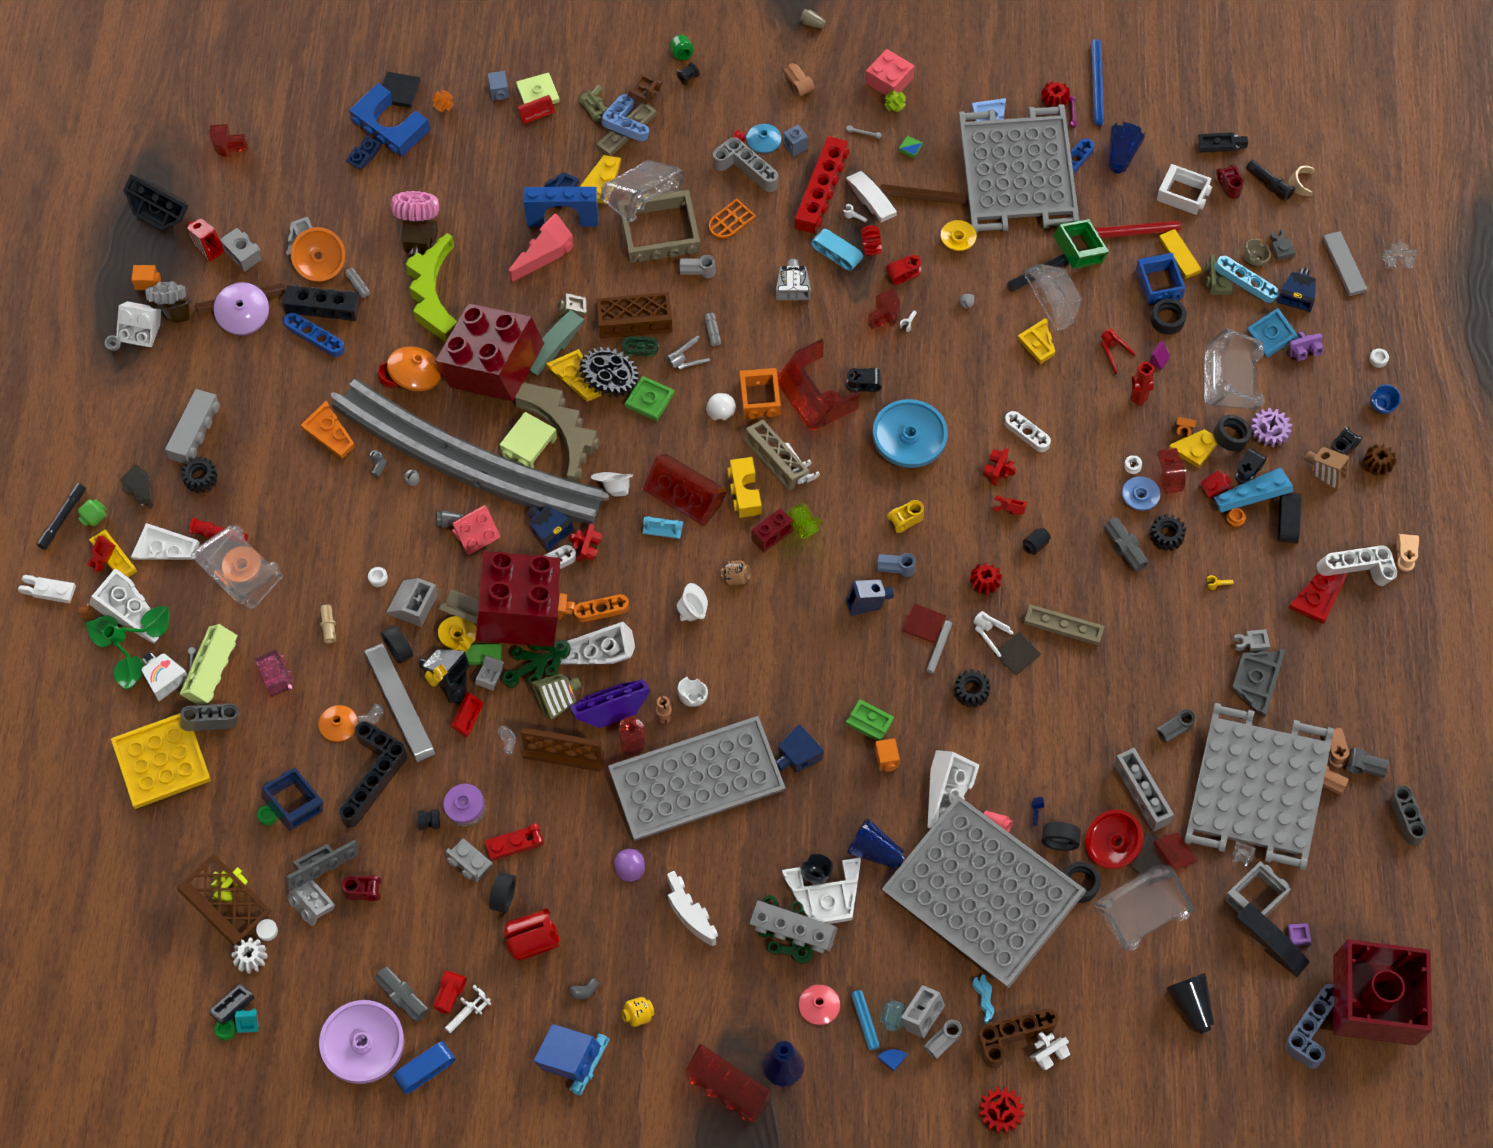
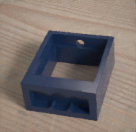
M296 768L283 772L279 778L268 781L262 787V799L289 832L323 812V800ZM294 784L307 799L308 803L287 814L273 796Z

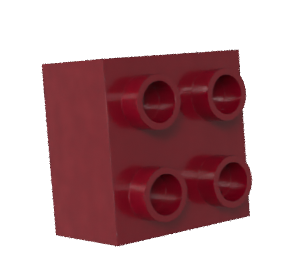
M468 303L438 355L436 363L450 388L513 401L539 355L544 342L531 316Z
M483 551L475 641L554 647L558 620L560 558L547 557L545 555L534 556Z
M1347 939L1333 955V1035L1416 1046L1432 1031L1431 950Z

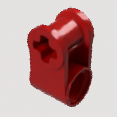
M909 255L889 263L886 266V272L893 284L900 285L905 281L918 277L921 274V259L917 255Z

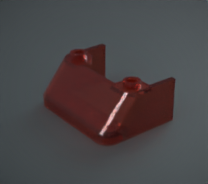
M823 339L796 351L777 375L778 385L805 425L812 430L819 429L859 409L860 393L858 391L844 398H841L837 392L831 390L821 394L805 371L804 367L823 358Z

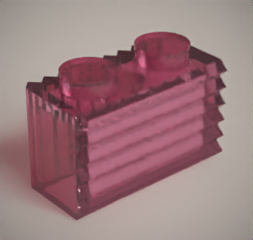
M277 649L254 658L271 697L293 688L291 681L294 679L290 669L285 670L286 660L283 654H278Z

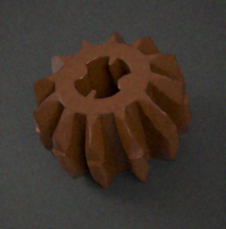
M1375 444L1373 448L1369 447L1364 455L1365 467H1369V473L1375 471L1377 476L1381 472L1385 476L1387 472L1391 473L1397 463L1395 458L1396 452H1391V447L1385 448L1384 444L1381 447Z

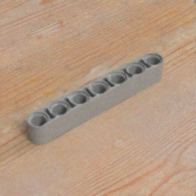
M383 643L364 650L416 762L418 763L434 756L435 751Z

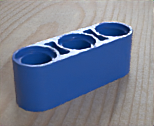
M441 1041L396 1071L393 1078L404 1094H409L452 1065L456 1058L445 1042Z

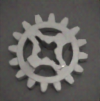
M172 281L158 282L153 287L146 289V300L154 301L157 304H174L178 299L186 297L185 286H182V284L177 285V283Z

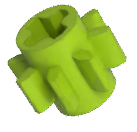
M893 90L886 95L884 105L888 111L898 112L905 107L906 97L902 91L898 93Z

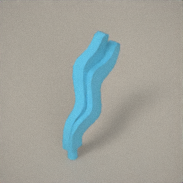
M983 974L980 981H978L977 977L974 978L972 986L981 996L980 1007L986 1013L983 1023L987 1024L993 1017L994 1007L990 1001L992 986L986 981V976Z

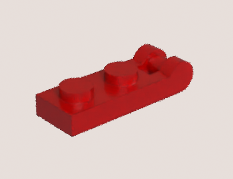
M532 824L527 828L485 840L490 860L494 861L542 846L545 842L543 837L540 836L539 832L541 829L539 824ZM532 835L533 839L527 841L526 837Z

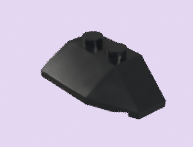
M130 174L123 190L125 195H127L133 214L162 231L182 222L189 206L180 197Z

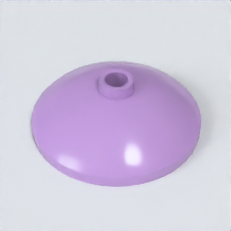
M235 283L227 286L218 294L214 303V315L218 324L225 331L234 335H248L259 330L266 322L269 315V303L265 294L258 287L249 283ZM238 303H243L241 307L237 306Z

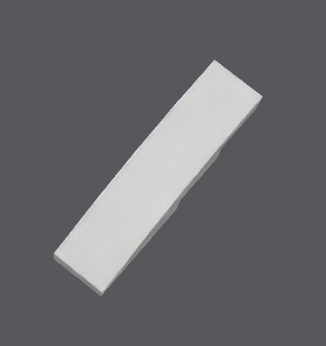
M862 171L846 177V181L862 205H866L872 214L875 213L881 223L897 216V211L887 197Z

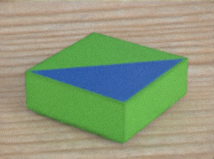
M907 136L900 146L899 152L915 159L923 146V142Z

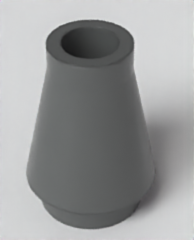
M445 510L436 512V527H441V529L452 527L454 522L463 518V514Z

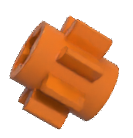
M442 90L441 93L436 91L432 97V101H434L433 106L441 112H444L445 109L450 111L454 105L452 101L453 96L445 90Z

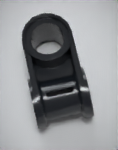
M878 368L850 369L847 373L846 388L851 392H877L882 388L881 371Z
M1346 426L1334 439L1330 449L1348 455L1360 444L1363 437L1356 435L1350 430L1349 426Z
M1249 448L1239 463L1235 476L1237 482L1244 484L1253 480L1258 471L1263 467L1267 457Z

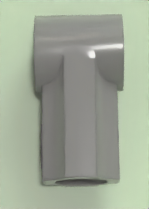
M704 255L700 259L680 260V275H701L708 279L716 274L715 259L711 255Z
M948 1020L944 1027L924 1045L927 1053L937 1060L953 1043L959 1041L962 1032L961 1024L957 1020ZM953 1027L957 1029L958 1033L956 1035H949L947 1029Z

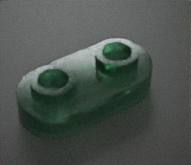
M629 336L622 342L624 353L630 356L651 357L659 351V343L653 337Z

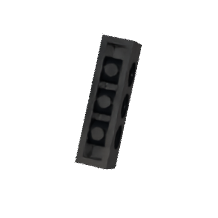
M287 285L282 304L286 314L296 313L304 316L356 321L360 299L358 293L353 291L344 292L334 289L326 290L316 287L307 288L298 285Z

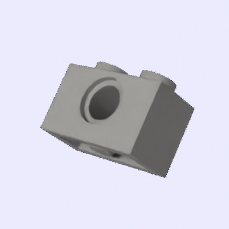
M238 228L220 239L225 253L244 272L261 261V250L256 243L252 244L248 235L245 232L242 233Z

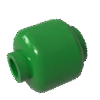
M677 35L670 41V51L677 60H687L694 53L693 44L687 36Z

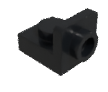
M466 671L451 689L446 688L449 703L463 701L467 693Z

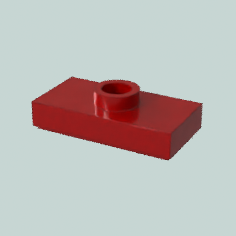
M550 95L517 107L523 124L555 112Z
M466 693L450 727L462 736L468 737L484 702L473 694Z

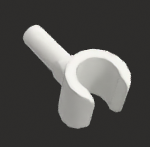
M851 204L846 205L848 211L843 210L845 218L854 217L866 223L867 218L854 212Z
M913 311L908 319L901 320L900 329H902L903 325H908L906 332L911 330V322L917 314L916 311Z

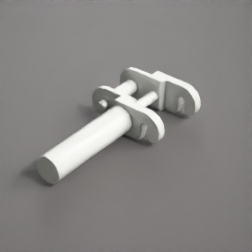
M785 443L788 446V448L796 455V453L789 445V443ZM808 460L807 463L805 461L802 463L808 467L812 462ZM796 467V469H793V472L797 474L801 470ZM816 472V475L813 473L807 474L798 479L797 483L803 484L805 481L809 483L818 478L820 473Z
M476 985L472 987L479 994V997L473 1003L465 1001L463 997L460 999L465 1007L445 1027L448 1033L451 1034L473 1010H475L476 1014L482 1015L481 1010L487 1004L491 1005L490 999H486L485 993L477 988ZM482 999L484 1002L477 1008L475 1004Z

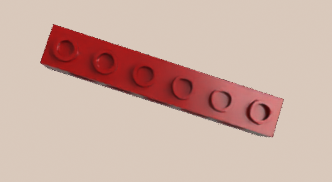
M827 136L796 214L795 229L815 234L817 228H821L823 222L822 215L827 213L828 200H832L834 194L833 187L838 185V174L843 172L844 159H848L850 153L848 141Z

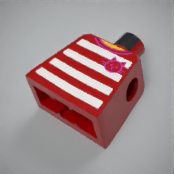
M198 219L195 222L191 221L187 224L186 228L192 243L210 262L224 253L217 232L203 219Z

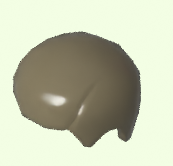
M1250 239L1245 245L1243 256L1250 265L1261 267L1269 262L1271 252L1268 249V245H1261L1260 239Z

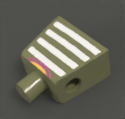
M562 674L531 683L543 715L549 719L555 718L574 704L576 698L573 692L582 688L577 677L569 681Z

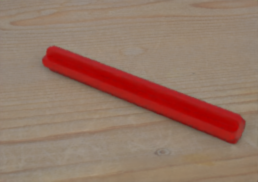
M1180 221L1099 227L1095 228L1100 238L1163 233L1174 229L1180 231L1181 223Z

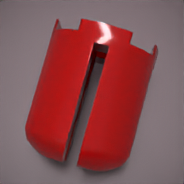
M548 908L511 920L505 925L503 934L505 940L507 939L506 945L509 953L516 960L522 961L561 947L558 943L560 938L557 927L549 919L548 915L551 912Z

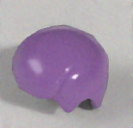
M626 849L620 851L615 857L616 875L623 881L633 882L640 879L644 874L645 861L642 854L637 850Z

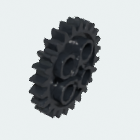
M600 347L599 351L593 348L592 352L588 351L586 355L584 354L579 365L580 378H585L583 383H589L588 388L594 387L595 393L601 391V396L607 393L608 397L614 394L618 398L619 393L622 396H625V393L630 394L631 390L635 388L639 373L636 372L637 367L633 366L634 361H628L629 356L623 357V352L618 354L616 349L612 352L609 347L606 350Z

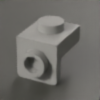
M485 656L475 684L494 690L501 676L504 662Z

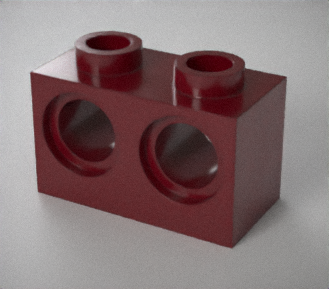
M780 508L751 529V540L764 553L793 532V520Z

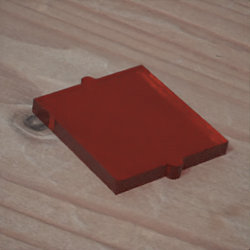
M914 604L910 615H907L903 632L934 643L938 633L942 631V624L946 615Z
M1178 832L1168 836L1164 835L1163 838L1153 842L1173 871L1187 868L1188 865L1198 861Z

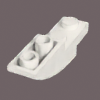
M675 871L668 873L667 881L673 892L668 894V902L674 913L695 936L711 946L716 945L718 934L714 925L710 926L708 923L709 915L705 907L701 908L699 902L693 905L690 894H685L683 890L685 885L681 876L677 877Z

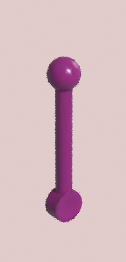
M1071 96L1069 101L1071 102L1072 121H1070V126L1072 128L1077 126L1074 110L1076 98L1074 96Z

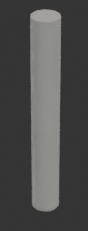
M945 621L926 671L930 674L934 673L952 626L950 621Z

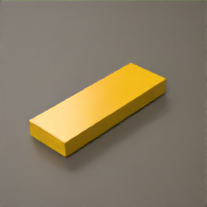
M1175 229L1159 235V240L1167 253H1173L1178 269L1185 279L1201 273V267Z
M106 529L89 539L94 546L98 536H104L116 545L109 561L106 562L112 571L117 569L126 577H130L137 572L134 565Z

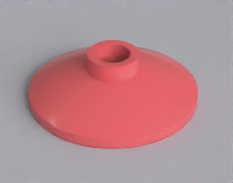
M825 985L810 986L801 994L799 999V1011L802 1017L814 1025H825L832 1022L840 1010L838 995L833 989ZM822 1000L823 1004L817 1005L816 1001Z

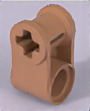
M1335 728L1328 761L1331 766L1341 768L1346 764L1349 749L1342 729ZM1320 736V740L1325 741L1326 737Z

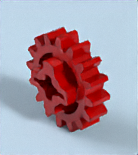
M996 1087L995 1093L988 1090V1097L983 1095L982 1101L984 1103L979 1104V1109L982 1110L979 1112V1117H984L982 1124L988 1123L989 1131L996 1128V1134H999L1000 1130L1007 1134L1008 1128L1015 1131V1124L1021 1125L1022 1120L1020 1118L1025 1116V1113L1021 1111L1025 1105L1019 1104L1021 1096L1015 1098V1091L1013 1090L1011 1093H1008L1007 1087L1003 1091ZM1000 1098L998 1101L992 1102V1100ZM1003 1103L1004 1114L1000 1118V1107ZM1007 1119H1012L1010 1122L1004 1123Z

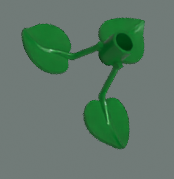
M158 606L147 611L141 619V624L145 627L143 629L118 628L117 620L109 615L86 622L89 636L97 646L108 647L113 642L114 646L118 647L126 656V659L120 660L114 668L115 680L123 689L127 690L133 687L143 674L141 658L138 656L130 658V655L120 645L125 639L124 632L144 633L147 631L150 637H160L168 629L170 609L167 606Z

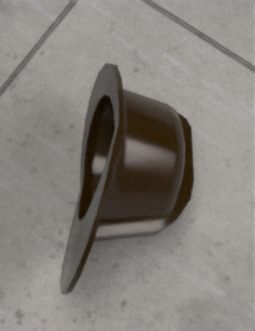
M178 300L174 304H157L153 302L150 304V307L162 309L168 320L178 323L189 320V303L192 300Z

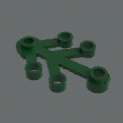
M559 640L554 643V647L530 645L533 651H538L539 649L549 651L544 655L524 652L521 647L514 648L512 655L515 660H528L532 662L516 671H506L502 677L503 683L507 688H514L519 684L520 677L536 669L534 675L528 679L530 686L533 688L531 683L534 680H541L547 662L553 659L552 665L546 668V674L548 677L558 675L561 660L570 655V644L565 640Z
M768 895L762 900L764 903L772 900V905L779 907V901L772 895ZM795 901L791 905V910L801 915L804 912V906L801 902ZM796 905L801 906L799 911H794ZM767 931L766 934H761L760 932H757L758 935L762 938H775L773 937L774 933ZM787 937L785 940H789L793 947L780 946L777 941H771L768 944V950L771 954L791 955L800 964L808 963L813 957V950H811L812 948L808 944L802 947L793 944V939ZM773 945H778L776 951L771 950ZM801 950H806L804 956H799Z

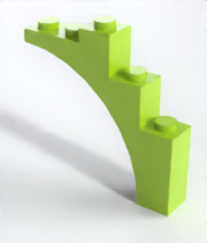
M448 233L439 238L436 244L431 249H428L423 256L417 252L405 264L407 274L415 279L409 287L411 297L419 302L413 310L415 321L444 342L448 340L457 324V321L444 309L436 294V279L440 266L445 257L454 248L453 237Z

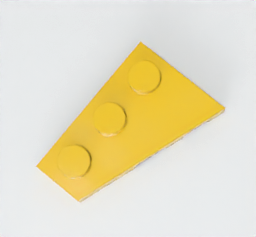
M603 155L580 185V187H596L598 203L609 204L621 165V158Z
M579 349L546 363V367L586 402L601 396V391L595 393V388H588L589 383H583L585 378H580L579 365L583 355Z

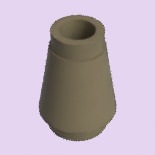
M805 9L800 18V22L803 25L821 30L826 23L825 19L811 9Z

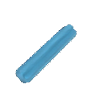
M862 990L852 992V999L868 1049L879 1048V1041Z

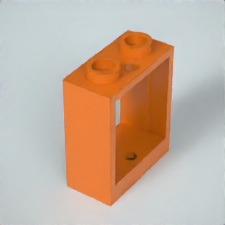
M777 369L740 371L744 418L755 419L757 417L781 415ZM773 384L775 402L748 404L746 386Z

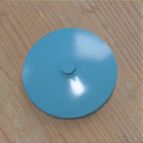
M913 399L895 401L884 407L874 421V445L882 457L895 465L907 468L928 465L942 454L946 446L948 436L946 422L938 410L925 402Z

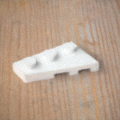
M146 523L131 558L133 560H192L200 542L196 539Z

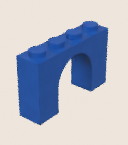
M377 83L349 110L351 121L356 126L360 125L368 135L372 134L382 145L388 146L392 153H397L403 157L431 130L429 121L415 110L398 126L384 127L378 124V117L392 104L393 99L391 92Z
M524 187L527 227H542L545 223V211L555 206H567L575 209L579 213L581 227L598 226L599 210L596 187Z

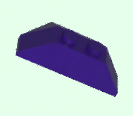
M644 679L638 680V682H625L585 696L577 701L576 704H572L570 708L575 718L598 728L609 726L614 722L636 715L650 690Z

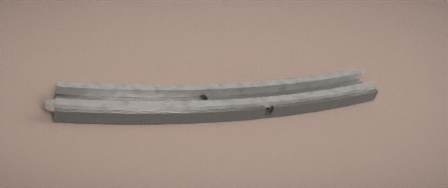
M354 379L349 384L350 389L343 396L334 392L331 393L332 400L334 401L332 403L334 410L365 431L417 461L497 497L528 508L535 506L539 511H542L546 506H550L570 518L573 522L585 525H594L602 501L609 500V495L604 492V489L574 482L524 466L456 436L452 437L448 435V432L393 403L359 379Z

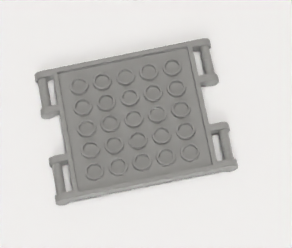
M1064 105L1047 108L1029 107V118L1002 120L995 119L994 109L988 110V112H959L971 225L976 230V233L978 231L990 230L1008 231L1007 218L1042 216L1043 229L1079 220ZM1059 114V116L1036 117V115ZM989 119L987 121L966 122V120ZM1072 214V218L1049 219L1048 217L1049 215ZM1001 219V223H977V220Z
M1215 703L1184 843L1208 846L1219 849L1218 851L1225 852L1227 839L1266 847L1265 862L1271 863V861L1292 865L1305 871L1334 728L1328 727L1326 729L1294 720L1292 733L1289 734L1252 726L1255 711L1249 710L1247 712ZM1219 714L1242 718L1246 719V724L1218 717ZM1298 731L1325 736L1326 739L1322 741L1298 736L1297 734ZM1193 831L1221 837V841L1195 836ZM1273 850H1279L1283 852L1301 855L1302 858L1297 859L1289 856L1273 853Z

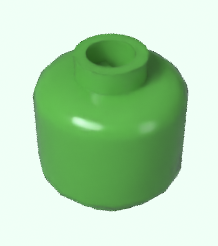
M88 499L78 509V514L80 515L78 519L85 526L89 524L92 527H96L106 517L105 511L107 509L99 500Z

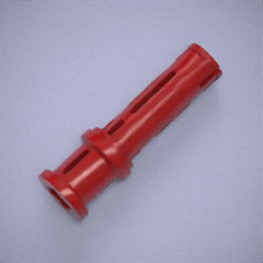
M196 517L192 518L189 526L190 534H201L205 538L216 537L244 546L248 541L247 533L216 526L211 521L208 523L203 522Z

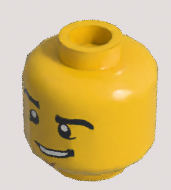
M644 997L628 1000L625 1002L624 1010H622L623 1020L632 1027L649 1023L652 1016H654V1008L651 1001L646 1000Z

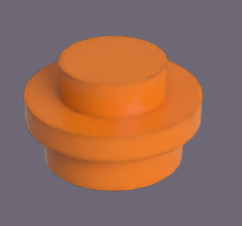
M1239 508L1230 510L1226 516L1227 522L1234 527L1243 525L1246 519L1244 512Z

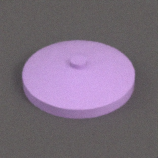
M358 1000L347 1003L335 1010L323 1025L319 1039L321 1057L329 1071L343 1081L354 1084H366L377 1081L392 1071L403 1053L404 1032L400 1021L393 1011L381 1003L370 1000Z

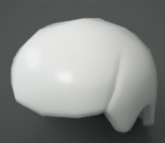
M714 394L708 401L706 407L707 415L714 421L717 419L725 421L734 414L736 404L729 394Z
M686 677L679 682L677 688L678 696L684 705L690 707L700 706L707 700V687L699 679L689 680Z

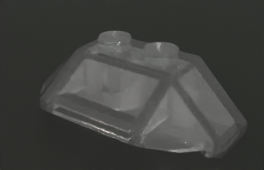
M1037 264L1024 270V275L1056 331L1058 332L1072 326L1082 298L1064 268Z

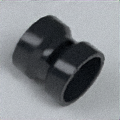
M434 809L431 812H426L425 810L418 811L419 830H426L427 828L440 829L439 809Z

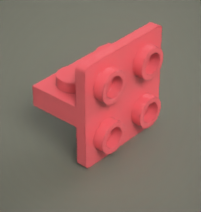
M485 505L454 522L453 526L455 529L451 530L454 537L462 543L468 555L500 538V534Z

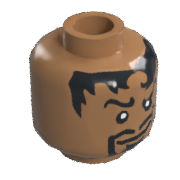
M743 560L728 561L724 568L721 569L722 579H725L726 583L730 586L744 585L750 579V567Z

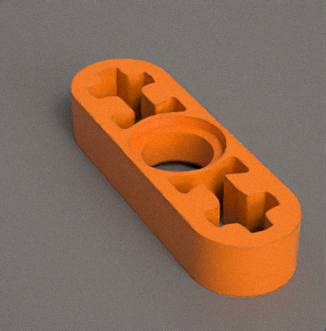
M619 594L578 603L575 606L574 617L579 622H588L624 614L629 609V600L625 595ZM619 601H621V603L623 604V607H619V605H618V602H619ZM609 603H612V607H613L612 610H610V604H609ZM598 605H605L607 609L604 612H598L596 607ZM590 607H593V614H591ZM580 610H584L585 615H581Z

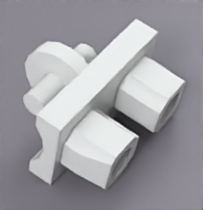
M1041 1032L1037 1035L1039 1041L1034 1043L1036 1049L1042 1046L1043 1048L1029 1057L1032 1062H1037L1042 1070H1047L1054 1065L1049 1057L1053 1052L1058 1060H1062L1070 1055L1066 1045L1069 1041L1066 1037H1059L1050 1043L1054 1039L1053 1034L1050 1033L1045 1036Z

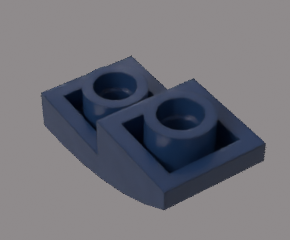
M366 135L358 148L354 147L346 162L361 170L375 157L382 144Z

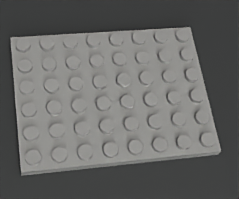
M959 795L882 888L883 892L1008 988H1010L1086 892L1082 886Z

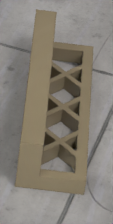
M764 420L746 428L743 441L788 491L795 488L798 479L809 474L808 468ZM762 427L766 431V435L759 434L756 430ZM768 441L776 442L778 448L770 446ZM779 453L786 454L789 460L781 459ZM791 466L798 467L801 472L795 474L791 470Z
M450 590L446 603L440 604L439 609L477 624L478 599L455 590Z

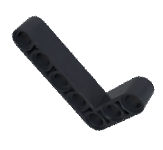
M366 721L358 723L355 727L358 742L378 754L379 758L339 810L342 822L347 827H354L361 821L407 759V753L402 742ZM365 731H368V732H369V733H368L367 735H365V736H362V735H361V734H362L363 732H365ZM385 741L383 745H377L378 742ZM395 751H401L399 755H393ZM389 766L388 770H381L383 767ZM371 782H378L375 786H369ZM361 797H365V798H366V799H365L364 801H362V802H358V801H357V800H358L359 798H361ZM348 813H354L350 818L345 817Z

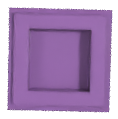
M1308 923L1287 925L1288 938L1296 946L1311 945Z

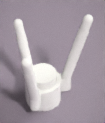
M982 611L974 619V624L977 626L975 630L981 634L995 654L1001 657L1000 652L983 630L989 631L994 625L1010 635L1013 634V631L1010 630L1009 626Z

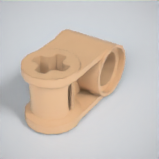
M1398 534L1397 565L1402 571H1411L1415 566V561L1418 558L1419 536Z

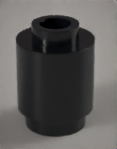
M1044 528L1034 530L1023 540L1024 550L1029 554L1036 555L1049 543L1051 539L1049 532Z

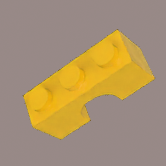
M747 457L730 460V467L727 468L728 478H732L733 484H730L731 495H735L736 500H733L734 511H738L739 518L762 515L759 489L748 490L744 488L746 484L755 482L753 458Z

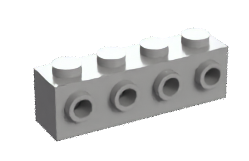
M758 900L750 924L755 926L754 930L766 934V931L774 933L773 937L785 941L787 937L793 939V944L802 947L805 944L811 945V950L819 953H824V950L830 952L838 929L833 925Z

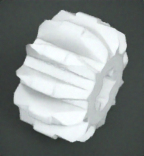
M249 937L247 943L241 939V946L235 945L236 952L232 953L234 966H238L241 972L246 969V972L250 974L253 968L258 972V965L265 966L263 960L268 957L267 953H265V945H261L258 939L253 942V939Z

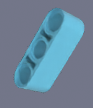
M822 229L811 241V245L815 250L848 271H852L863 259V254L860 250L827 229Z

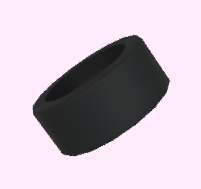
M1169 298L1162 299L1153 307L1150 319L1151 324L1156 331L1162 334H1176L1184 327L1187 312L1179 301ZM1163 310L1173 311L1179 316V321L1166 323L1158 317V313Z
M1236 415L1223 416L1213 431L1216 442L1222 448L1229 451H1239L1244 448L1252 434L1248 423ZM1224 427L1235 429L1240 434L1241 439L1230 437L1225 432Z
M393 625L381 633L385 645L399 664L413 657L414 654L408 641L397 626Z
M1049 822L1043 826L1041 841L1046 847L1060 851H1071L1078 849L1080 846L1081 830L1076 825L1066 822Z
M1086 862L1072 863L1066 867L1063 873L1069 878L1076 872H1082L1090 876L1093 882L1092 888L1085 892L1077 903L1089 902L1099 891L1101 881L1099 872L1094 866Z
M503 872L497 874L489 900V908L491 910L506 913L509 910L515 892V875Z

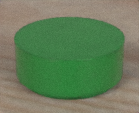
M268 805L260 807L257 812V818L264 826H271L278 819Z
M232 1020L228 1021L224 1026L217 1022L214 1032L218 1039L229 1041L236 1034V1026Z

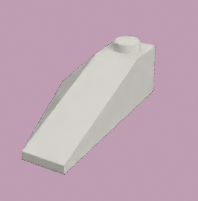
M114 569L91 596L89 605L101 614L114 617L117 623L125 628H145L141 624V619L150 610V607L145 602V598L142 594H139L131 579L117 569ZM147 631L144 633L134 632L152 643L159 639V637H150Z
M624 622L571 639L567 641L571 646L570 655L562 659L560 665L614 664L631 658L635 649L632 630Z
M936 750L930 772L929 829L934 826L958 795L965 800V793L974 785L979 764L954 752Z

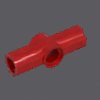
M1148 361L1141 362V365L1137 368L1136 376H1132L1131 399L1137 405H1143L1148 400L1149 392L1154 389L1153 376L1155 369L1154 365Z

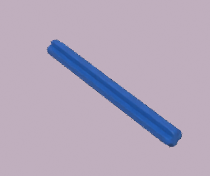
M1094 39L1092 41L1094 124L1102 126L1104 124L1101 40Z

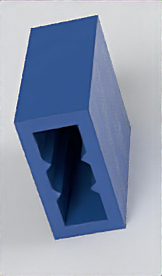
M552 1024L534 1062L544 1071L583 1083L590 1072L595 1058L599 1054L601 1045L593 1036Z

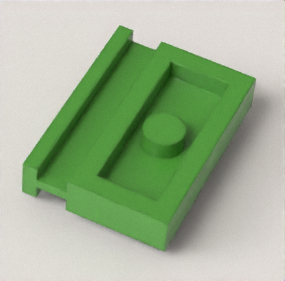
M860 699L850 714L849 719H847L846 725L876 741H881L893 723L894 717Z

